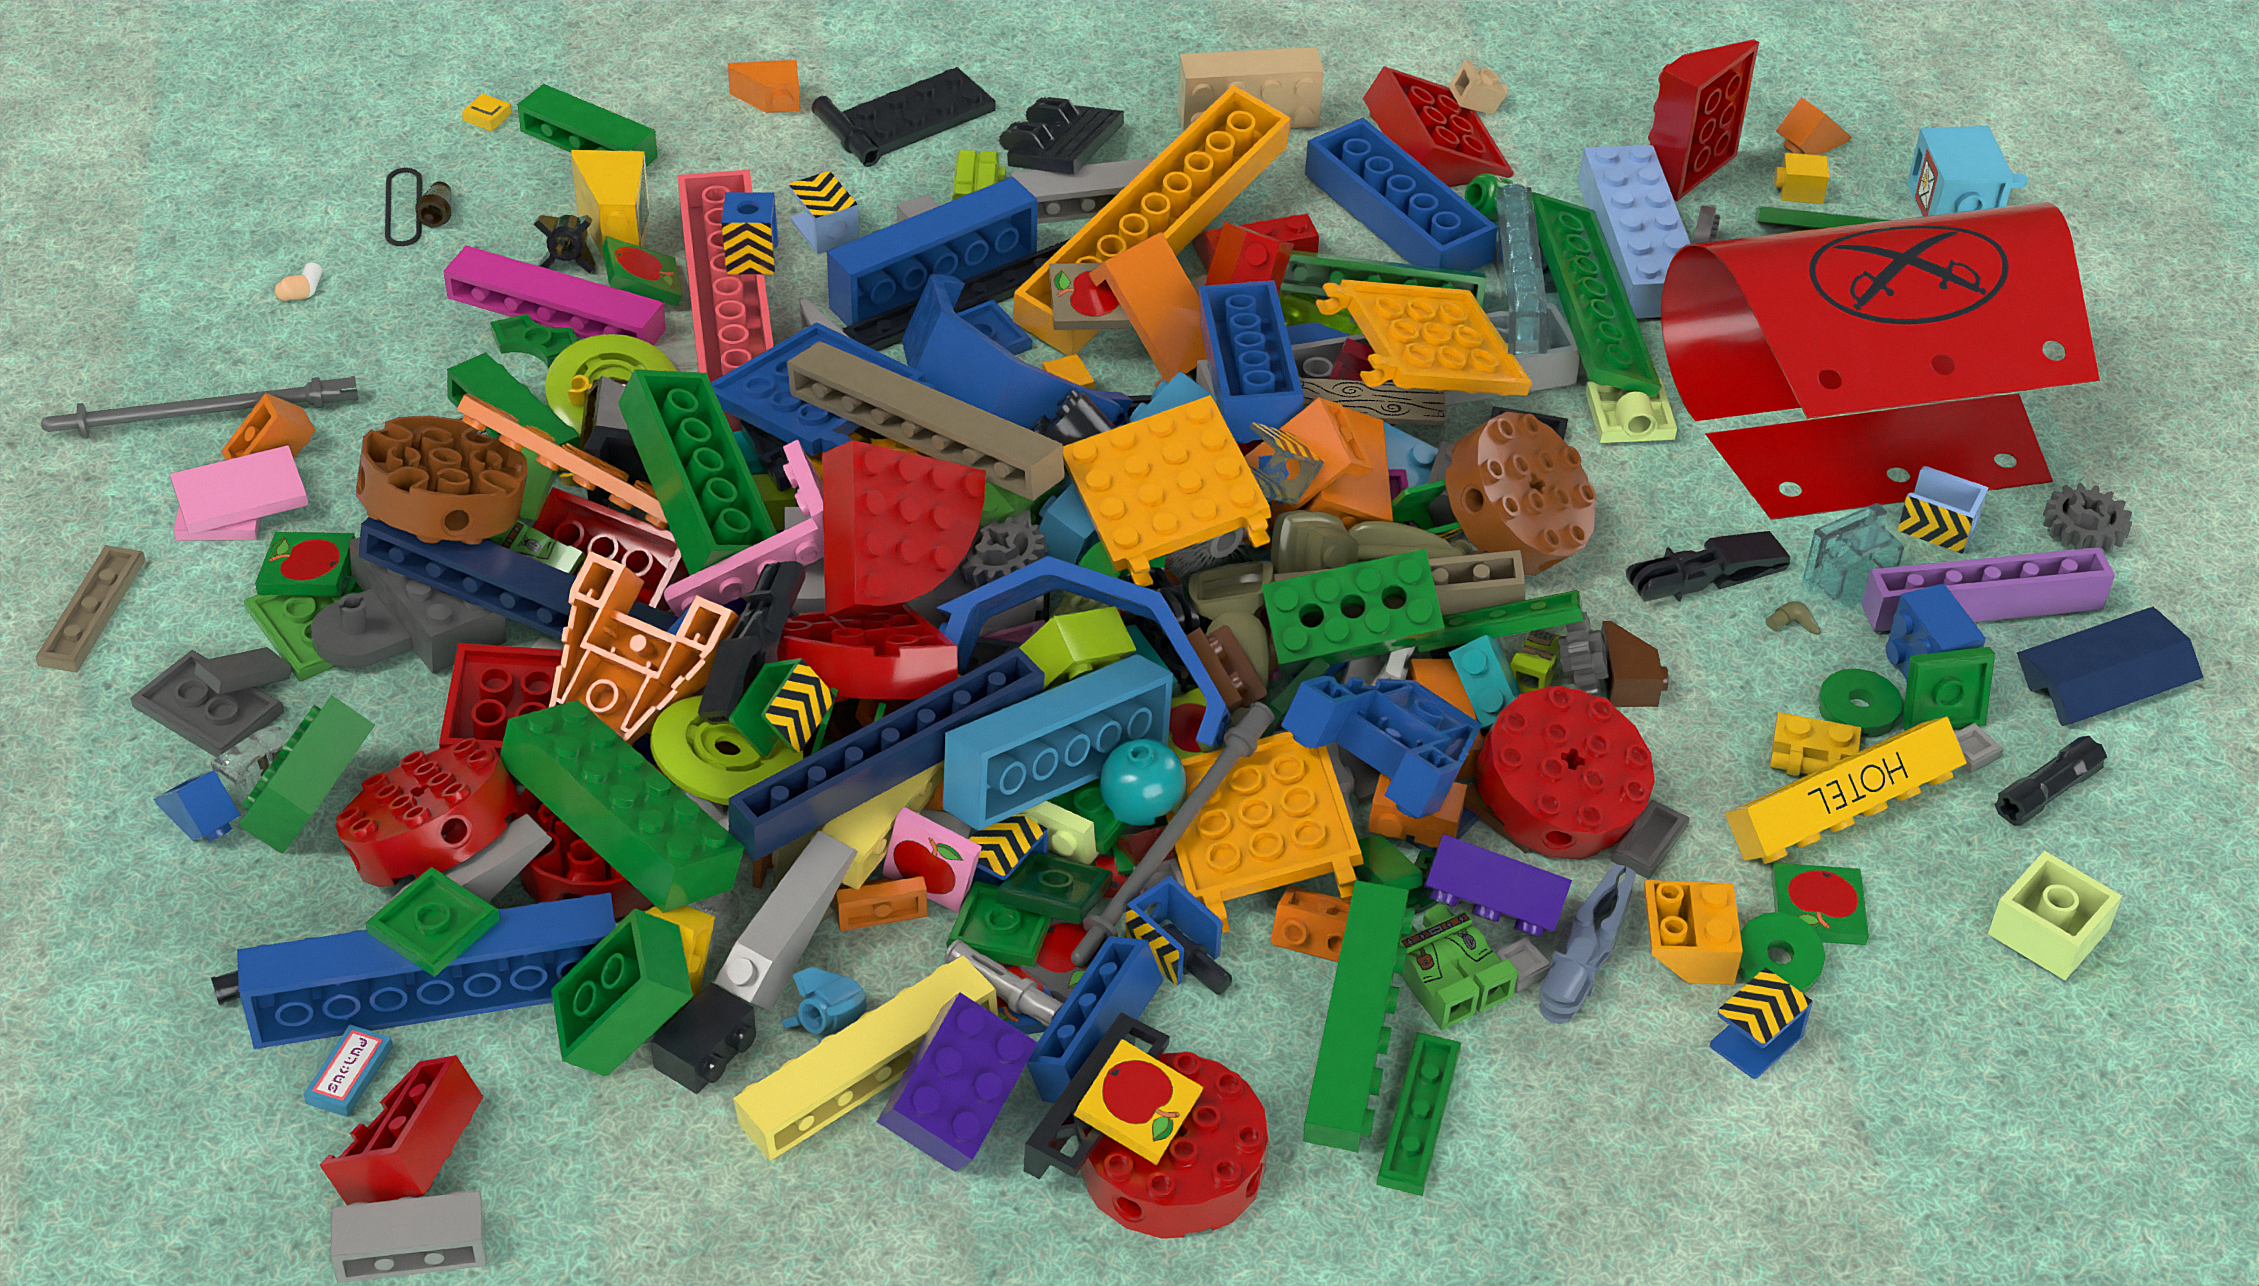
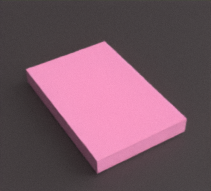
M289 445L170 474L189 535L309 505L307 494Z

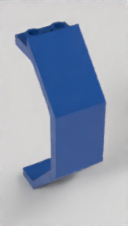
M930 275L901 341L908 366L924 373L925 381L934 385L937 391L1029 429L1044 414L1050 419L1058 408L1056 405L1058 401L1074 388L1078 394L1084 392L1116 428L1124 425L1127 419V412L1133 401L1132 399L1119 392L1087 389L1022 361L954 312V306L965 283L955 276Z
M1046 556L936 607L948 621V623L943 622L939 631L957 645V669L964 672L967 671L981 629L988 619L1051 591L1063 590L1151 619L1162 627L1206 698L1207 706L1196 737L1197 744L1202 752L1205 753L1220 750L1223 746L1224 734L1229 728L1232 716L1160 592L1051 556Z

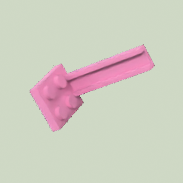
M798 440L783 446L789 463L783 465V468L792 487L799 486V489H797L798 493L794 495L805 517L811 515V518L668 586L664 591V597L678 618L690 608L696 595L722 606L740 598L742 594L753 591L765 564L796 561L805 566L824 557L823 482Z

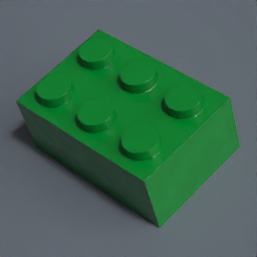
M332 695L322 709L313 705L241 805L248 812L239 823V826L279 853L284 854L314 814L375 724Z
M635 908L551 989L562 1062L603 1076H609L693 997L679 925Z

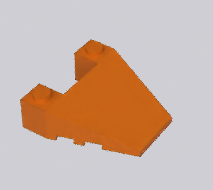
M590 551L570 590L568 603L572 606L568 627L563 628L561 641L564 643L561 666L556 667L549 708L579 700L624 741L631 745L654 726L656 719L664 709L675 702L691 697L707 684L721 640L728 637L740 617L734 611L697 595L676 636L630 617L628 613L644 581L625 565Z

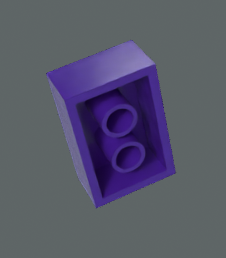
M1443 834L1423 887L1432 890L1429 897L1432 900L1455 907L1458 900L1474 905L1471 914L1493 922H1499L1500 916H1504L1516 921L1513 929L1535 937H1541L1543 931H1555L1572 880Z
M959 992L942 1006L876 1122L952 1171L957 1172L975 1158L1038 1042Z

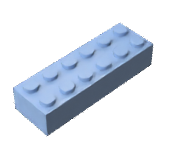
M1638 144L1634 146L1584 148L1578 184L1586 207L1595 210L1635 318L1661 317L1662 290L1670 262L1676 252L1683 246L1690 244L1654 147L1653 145Z

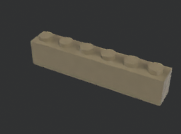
M1521 550L1428 559L1442 616L1525 600V578ZM1330 569L1273 574L1274 582ZM1390 598L1384 602V605L1389 609H1399L1405 604L1399 598ZM1349 607L1342 614L1347 618L1354 619L1360 617L1364 611L1358 607ZM1308 616L1302 621V624L1306 627L1314 628L1319 626L1323 620L1318 616Z

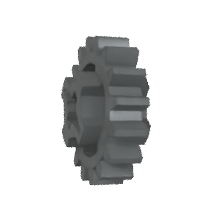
M2078 483L2076 490H2073L2068 485H2064L2062 492L2054 490L2051 498L2047 500L2043 516H2045L2043 525L2044 527L2051 528L2049 533L2051 538H2063L2061 542L2063 547L2071 543L2076 545L2075 550L2100 547L2107 553H2110L2114 545L2118 547L2123 546L2125 538L2128 537L2132 526L2130 521L2132 512L2123 510L2126 503L2124 500L2114 501L2112 499L2114 495L2112 491L2102 494L2099 492L2100 489L2097 485L2092 490H2086L2082 483Z
M1008 517L1001 524L995 518L991 519L990 525L985 527L979 525L967 554L959 563L960 573L964 574L965 582L971 583L975 581L976 588H980L1047 556L1046 552H1048L1044 534L1040 533L1038 525L1029 527L1027 519H1023L1017 524H1014L1012 517Z
M1583 612V621L1565 624L1566 636H1560L1558 639L1562 669L1566 676L1567 685L1575 684L1579 690L1596 697H1602L1600 681L1601 679L1609 678L1605 643L1602 639L1601 630L1593 631L1587 612Z

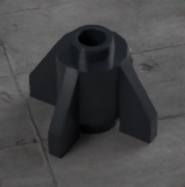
M540 215L533 225L547 236L548 252L538 266L548 269L555 262V259L561 261L576 259L575 262L590 273L595 268L596 263L586 244V239L588 236L587 228L591 225L593 219L588 215L581 217L574 215H562L560 217Z

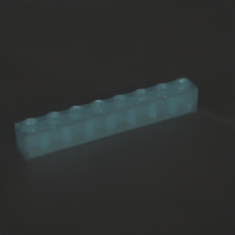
M1508 184L1504 187L1495 188L1494 224L1498 227L1496 249L1508 354H1547L1548 307L1532 189L1521 184Z

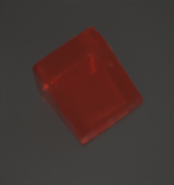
M1163 825L1118 838V841H1116L1117 847L1132 865L1137 867L1166 826ZM1175 847L1171 849L1163 862L1176 857Z

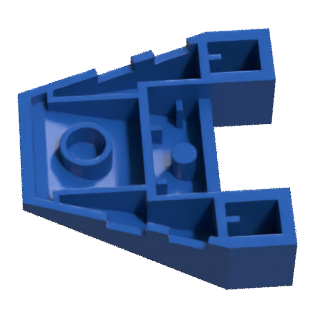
M1320 676L1301 682L1281 724L1283 728L1293 734V739L1308 748H1318L1333 742L1338 743L1391 779L1384 795L1396 803V808L1409 817L1420 819L1440 810L1482 726L1481 723L1415 680L1377 679L1375 686L1362 685L1364 680L1357 677H1350L1347 684H1338L1333 676Z

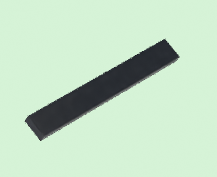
M1070 239L963 280L962 282L965 284L954 306V312L957 314L990 300L1000 303L1014 297V292ZM920 298L844 327L843 332L849 338L876 351L900 343Z

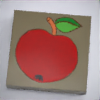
M1102 263L1049 265L1054 330L1129 329L1130 321L1107 281L1095 286L1089 276V273Z

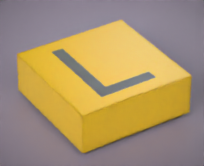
M483 93L462 111L464 122L489 131H493L512 114L511 103Z

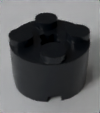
M1073 388L1056 404L1058 408L1050 419L1044 414L1033 423L1029 430L1066 446L1112 430L1116 426L1084 392L1078 394ZM1064 465V474H1065V472H1066V473L1069 475V473H1068V471H1067V469H1066V467H1065V465Z

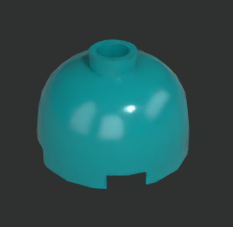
M1135 739L1121 744L1111 752L1102 766L1100 782L1101 800L1113 811L1114 818L1131 825L1155 824L1156 817L1163 816L1171 810L1173 814H1176L1186 801L1187 794L1186 774L1178 755L1164 743L1152 739Z

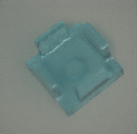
M1876 503L1816 528L1801 586L1810 595L1824 591L1833 601L1838 599L1845 607H1851L1862 602L1868 580L1862 573L1873 569L1874 563L1880 568L1899 567L1904 546L1885 528L1888 512Z

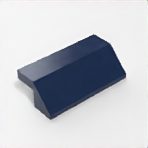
M2154 606L2017 652L2029 690L2033 691L2048 687L2061 726L2082 721L2204 678L2191 639Z

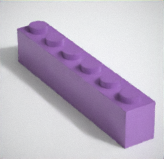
M2100 547L1870 569L1861 604L1874 632L1891 630L1893 617L1896 613L1901 594L1943 583L1973 622L2104 609L2115 574Z

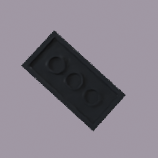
M955 67L899 90L889 92L876 99L860 103L842 112L855 126H860L867 132L868 139L879 148L881 156L996 111V100L961 69Z

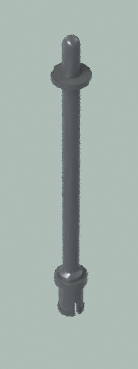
M355 376L320 381V377L311 378L312 382H308L304 387L87 412L83 403H77V413L45 417L41 421V427L46 432L79 429L82 438H86L89 435V427L254 408L265 393L290 403L308 402L311 405H315L316 408L324 407L323 403L357 401L358 392L357 389L341 390L356 388Z
M1259 702L1252 703L1237 726L1227 730L1224 734L1226 748L1100 916L1095 914L1085 916L1083 927L1087 934L1072 952L1071 961L1074 965L1084 966L1099 946L1106 942L1109 936L1118 937V932L1114 926L1125 913L1126 904L1137 897L1240 757H1250L1257 750L1256 742L1275 719L1274 713L1266 705Z

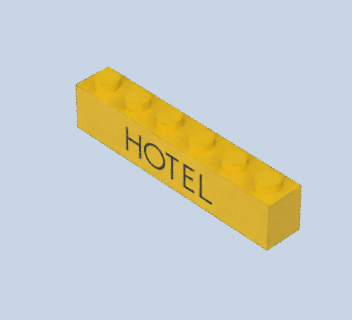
M1948 716L1916 725L1724 814L1743 859L1747 861L1761 858L1763 864H1767L1787 856L1788 853L1785 848L1796 844L1797 848H1801L1821 840L1819 832L1827 828L1831 832H1836L1855 824L1853 816L1861 812L1864 817L1886 810L1888 808L1886 801L1896 797L1897 801H1902L1920 794L1919 785L1928 782L1930 786H1934L1954 777L1952 770L1967 764Z

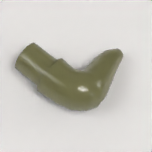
M1791 601L1775 610L1774 614L1766 619L1767 627L1774 632L1793 621L1800 623L1810 633L1818 635L1821 631L1809 608L1799 601Z

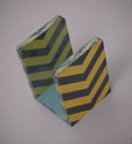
M1252 422L1249 428L1275 450L1264 470L1249 466L1263 495L1267 498L1296 505L1324 462L1292 433ZM1289 459L1300 462V472L1293 480H1288L1284 475V466Z

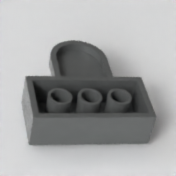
M360 537L349 541L351 574L364 592L344 595L338 602L328 605L315 616L311 626L312 644L315 652L326 662L347 668L369 666L413 649L430 671L435 673L454 665L458 643L496 646L506 643V619L504 616L360 558Z

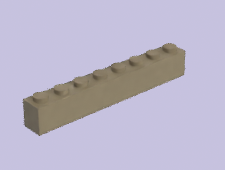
M818 341L787 361L792 396L938 460L986 470V481L1034 501L1064 479L1063 444L821 341Z

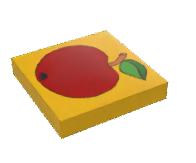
M1121 1039L1078 1105L1074 1116L1157 1165L1199 1098L1203 1087Z

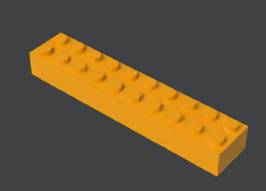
M1232 85L1014 292L1013 322L1067 356L1077 354L1101 329L1054 330L1049 265L1103 263L1159 232H1162L1174 255L1177 256L1287 148L1291 118L1237 86Z

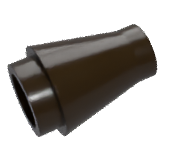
M442 181L434 182L430 189L417 201L415 211L418 219L425 226L439 227L446 224L451 218V188L447 183Z

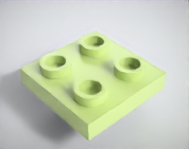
M1659 378L1662 387L1655 398L1649 397L1643 392L1635 391L1628 393L1621 388L1610 385L1601 386L1593 381H1587L1585 393L1600 443L1675 440L1677 426L1661 378Z

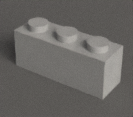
M455 1191L447 1195L420 1198L403 1197L393 1201L375 1203L356 1202L348 1206L331 1207V1260L337 1283L486 1266L485 1214L480 1191Z

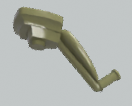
M1296 510L1284 512L1277 516L1271 544V562L1274 574L1340 568L1346 564L1376 560L1425 548L1428 559L1464 556L1471 554L1472 546L1470 542L1464 539H1459L1451 545L1448 541L1428 531L1388 521H1364L1354 525L1347 531L1339 517L1320 511Z
M1256 561L1230 564L1192 574L1188 583L1192 606L1199 615L1208 617L1212 621L1206 635L1223 625H1228L1267 691L1270 668L1269 641L1266 629L1259 619L1262 605L1265 604L1261 585L1274 582L1272 562ZM1265 699L1259 701V703L1264 704ZM1240 707L1233 712L1231 716L1235 726H1237L1249 708Z

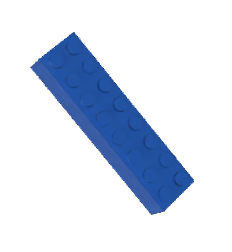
M611 893L498 909L500 920L435 977L369 935L367 930H356L349 933L316 938L310 937L303 940L237 949L239 994L253 1048L259 1049L342 1036L349 1024L374 1031L553 1003L551 989L616 927Z

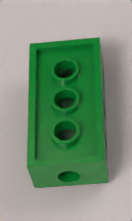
M1426 548L1261 585L1281 676L1302 672L1319 656L1329 665H1334L1444 640L1445 626ZM1390 598H1399L1405 604L1399 609H1389L1384 605V602ZM1349 607H1358L1364 611L1360 617L1354 619L1347 618L1342 614ZM1308 616H1318L1323 620L1319 626L1309 628L1302 624V621Z

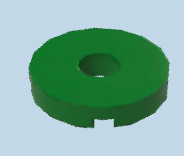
M1843 669L1829 675L1821 685L1818 698L1820 704L1819 711L1825 721L1861 727V733H1868L1867 737H1878L1890 732L1899 721L1903 704L1899 690L1889 679L1875 672L1863 669ZM1850 700H1863L1867 702L1869 706H1857L1853 704Z
M1784 912L1764 913L1749 920L1740 931L1743 953L1738 973L1745 984L1750 982L1765 967L1801 993L1809 991L1820 978L1826 957L1823 941L1815 929L1800 917ZM1771 948H1782L1789 953L1791 961L1786 964L1775 963L1769 958L1767 951Z

